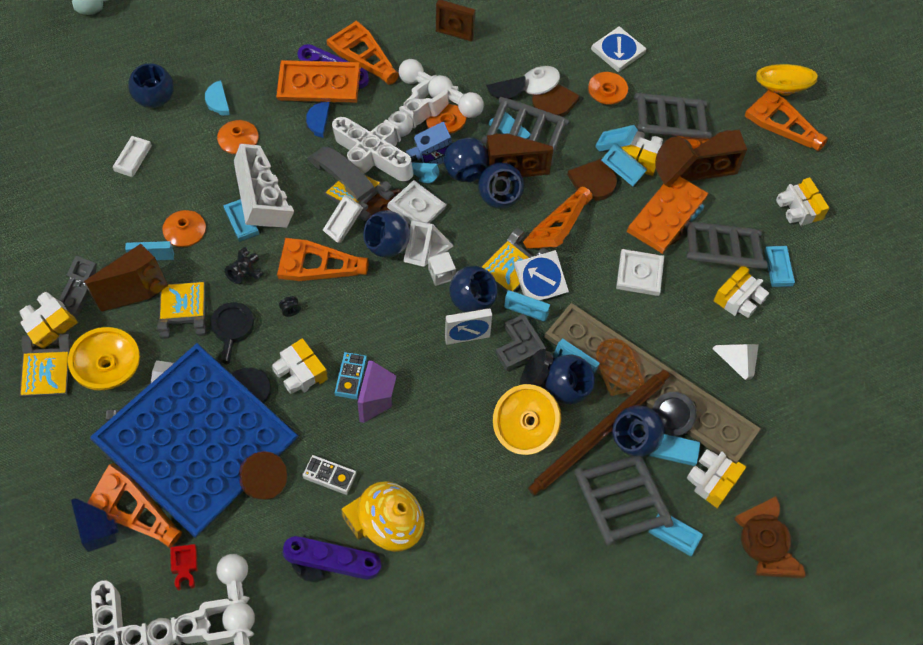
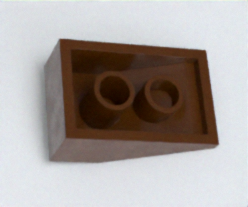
M740 129L719 132L695 148L694 151L698 158L680 177L687 181H695L738 174L747 151Z
M508 133L487 135L488 167L495 163H508L514 166L521 173L522 177L550 175L553 146ZM504 171L497 173L498 176L507 177L509 175Z
M139 244L84 281L101 312L150 299L168 287L156 258L142 244Z

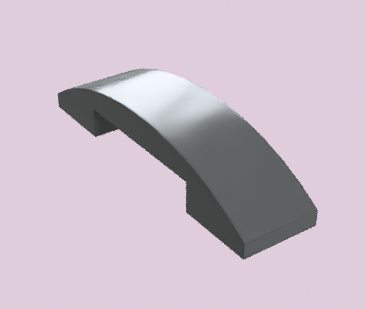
M322 147L307 157L308 161L319 170L325 169L344 185L345 190L358 201L375 190L368 178L351 161L334 149Z
M77 255L66 275L69 277V280L59 299L75 319L78 318L89 295V290L84 281L94 275L97 269L96 263ZM57 338V339H56L55 341H53L52 343L55 344V345H58V344H59V338Z

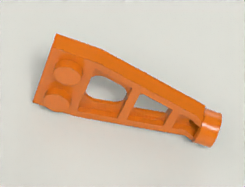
M358 21L353 22L327 39V46L340 57L350 62H360L361 68L380 77L388 85L395 83L398 79L399 73L393 68L371 33ZM361 42H364L369 48L360 55L350 50ZM375 54L380 61L372 65L366 60Z
M770 90L759 98L745 113V117L758 126L809 148L812 147L818 152L828 140L826 136L818 133L786 99ZM780 110L789 117V121L785 124H779L772 121L770 117ZM794 123H797L805 132L800 135L789 130V128Z
M580 187L526 237L523 241L526 248L539 249L542 247L555 248L560 246L573 227L584 205H587L592 199L591 191L585 187ZM563 222L559 227H551L554 223Z
M285 238L277 276L278 279L307 281L356 276L358 274L367 275L369 258L356 257L308 240ZM312 253L322 258L321 266L314 269L303 268L305 255ZM328 259L342 260L343 267L341 269H327Z
M115 463L108 465L87 505L109 520L158 539L169 548L174 546L181 537L182 531L175 527V524L132 477ZM124 491L130 492L137 501V506L132 514L121 511L117 507V503ZM144 508H147L156 517L152 527L138 519Z

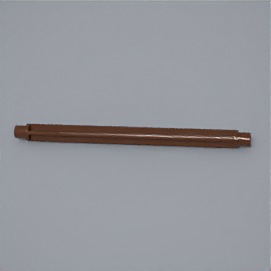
M663 369L658 374H654L534 479V483L528 487L530 493L535 496L540 491H544L610 433L616 417L622 410L630 406L641 405L652 396L670 377L668 371Z

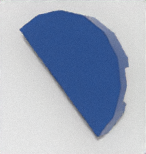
M330 102L315 104L306 115L307 127L314 132L315 136L324 138Z

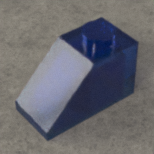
M79 499L71 500L81 543L87 552L117 542L115 534L119 533L115 519L110 520L105 511Z

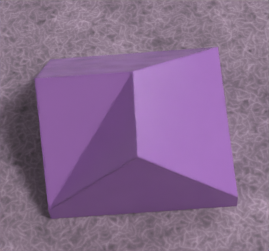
M368 361L358 399L359 421L363 423L392 407L391 396L396 375L374 361Z

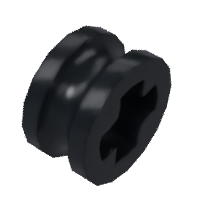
M296 296L286 297L279 302L283 316L290 317L300 312L301 305L298 303L299 301Z

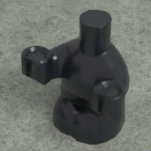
M247 247L239 250L237 260L226 266L224 270L227 278L235 284H240L247 275L258 279L264 274L261 272V268L254 270L253 264L259 260V256L253 253L247 257L250 254V251H247Z

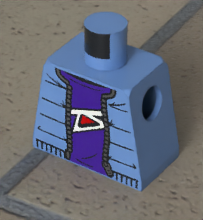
M444 121L415 135L416 147L405 152L410 156L411 162L421 159L422 163L437 165L444 163L445 151L452 144L451 136Z

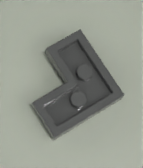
M522 314L504 323V328L513 342L496 349L495 354L505 370L508 371L529 361L538 350L546 349L526 316Z

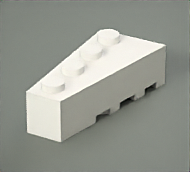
M240 144L234 159L245 224L287 228L294 210L291 205H288L285 192L280 190L276 175L272 174L270 170L271 165L261 146Z

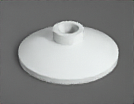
M540 66L530 70L524 75L526 77L524 91L537 95L552 90L560 80L558 70L551 66Z

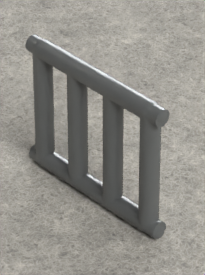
M635 93L634 98L638 102L639 124L637 129L639 132L699 139H710L712 137L711 132H708L705 113L707 101ZM646 102L657 103L659 126L647 124ZM665 104L677 105L679 128L668 127ZM685 106L697 107L699 130L688 129Z
M500 97L498 102L500 105L487 135L497 133L506 109L509 107L519 111L509 134L518 135L526 113L538 117L529 140L537 142L545 120L557 124L549 143L550 146H553L554 155L563 129L569 124L570 120L508 98ZM483 136L481 142L486 144L487 136Z
M688 222L684 226L688 234L689 252L686 255L688 260L752 268H767L768 264L767 261L763 260L760 244L761 230L700 222ZM696 231L708 232L711 254L698 252ZM717 233L729 234L732 256L720 255ZM738 236L751 237L754 259L741 257Z
M631 456L584 471L582 468L574 471L607 546L613 545L615 540L663 525L666 528L674 525L642 457ZM634 465L640 474L639 477L592 490L588 479ZM642 485L646 486L650 495L602 511L596 500ZM655 505L659 513V517L610 531L606 519Z

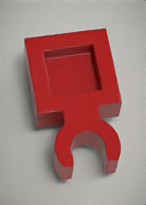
M196 544L170 547L172 574H178L174 581L177 590H181V582L189 580L190 588L194 589L195 580L191 572L198 571Z

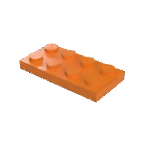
M281 60L276 97L280 101L357 103L361 69L360 62Z
M679 177L670 187L663 184L628 226L627 232L663 254L707 199L709 193L682 177Z

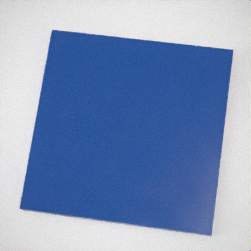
M196 343L90 438L196 538L244 491L239 482V470L243 461L251 454L262 451L274 453L279 457L298 438V435Z

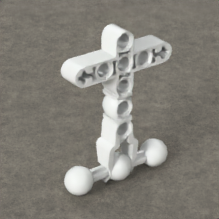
M407 59L399 66V76L405 83L414 84L419 82V84L412 88V95L404 102L403 106L399 107L400 111L392 113L388 120L376 126L371 132L346 117L334 119L332 127L336 142L349 150L347 154L348 160L363 174L368 172L373 166H376L399 181H408L413 177L411 158L408 154L395 147L397 142L401 141V137L408 135L412 128H415L416 125L421 124L430 116L435 117L439 115L449 104V100L458 104L460 113L468 118L477 117L484 108L482 97L473 92L462 94L458 91V86H453L448 77L442 75L430 76L423 72V67L419 61ZM428 94H430V96L432 97V99H430V98L424 99V98H425Z
M228 554L218 562L216 574L218 579L227 585L228 599L204 602L200 605L199 610L183 614L177 619L175 617H172L171 620L158 618L151 621L148 626L146 623H142L141 627L138 625L123 627L119 592L109 581L97 582L91 591L94 633L75 637L69 645H106L111 640H115L114 645H130L131 639L136 635H141V639L135 645H174L175 643L181 645V642L186 644L206 642L208 645H222L234 642V645H250L249 638L254 635L250 629L254 624L255 614L253 609L247 604L250 598L243 596L242 582L248 574L247 561L240 555ZM224 612L222 623L227 631L209 634L211 627L209 616ZM113 615L112 621L109 624L103 625L104 618ZM185 625H193L192 631L182 634V629ZM160 630H167L164 638L156 639V635Z

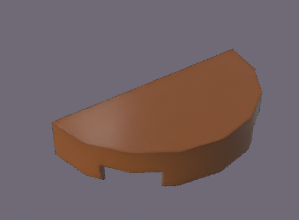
M775 496L737 515L734 519L740 526L744 527L746 522L756 515L767 514L778 518L780 505L777 497Z
M786 553L777 562L769 564L759 562L755 571L757 576L803 579L806 577L803 565L799 564L790 553Z

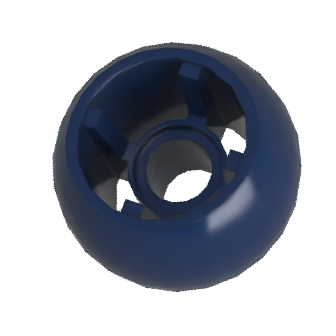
M152 63L138 66L133 70L128 81L131 97L139 105L146 108L163 106L170 100L174 90L173 80L169 72L162 66Z
M460 139L447 147L444 154L445 168L452 178L458 181L473 182L480 178L482 172L489 165L488 151L485 145L478 139Z
M495 163L482 172L479 178L478 190L484 202L489 206L505 209L516 204L522 197L524 180L521 173L514 166L508 163ZM504 171L509 175L507 177L498 176L497 173ZM498 180L503 182V188L500 191L495 189V183ZM510 181H512V182H513V187H512L511 193L509 194L508 192H509L510 186H511V185H510ZM495 194L503 195L505 199L496 200L494 196Z
M389 210L379 211L373 214L365 224L364 242L367 248L377 256L383 258L397 256L405 250L409 243V225L399 213Z
M467 266L456 272L451 279L449 286L450 297L453 304L462 312L489 309L497 297V283L493 275L485 268Z
M567 354L555 358L552 365H548L547 369L550 371L544 381L545 387L556 401L562 404H577L591 394L594 386V372L585 359L577 355Z
M641 405L630 406L622 410L616 417L612 429L613 438L617 446L624 453L643 457L653 453L661 445L664 438V425L660 416L653 409ZM642 426H644L643 430L645 432V435H643L642 433Z

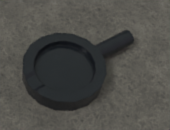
M237 302L223 304L214 311L211 317V327L215 336L224 342L221 357L222 363H230L233 343L245 340L253 331L254 317L250 309L244 304Z
M668 392L661 395L655 401L652 408L663 422L664 433L669 436H679L687 433L694 426L697 419V409L694 402L689 396L681 392Z

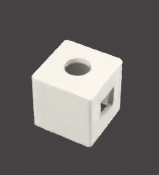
M449 252L428 258V270L435 286L451 282L456 273V268Z

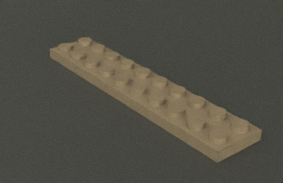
M572 303L545 333V338L555 345H558V342L563 338L598 361L600 364L596 373L629 395H632L654 374H658L663 369L668 371L670 377L665 381V384L642 404L652 409L655 401L661 395L668 392H681L689 396L697 409V419L694 426L686 434L717 455L722 451L726 458L737 464L761 430V428Z

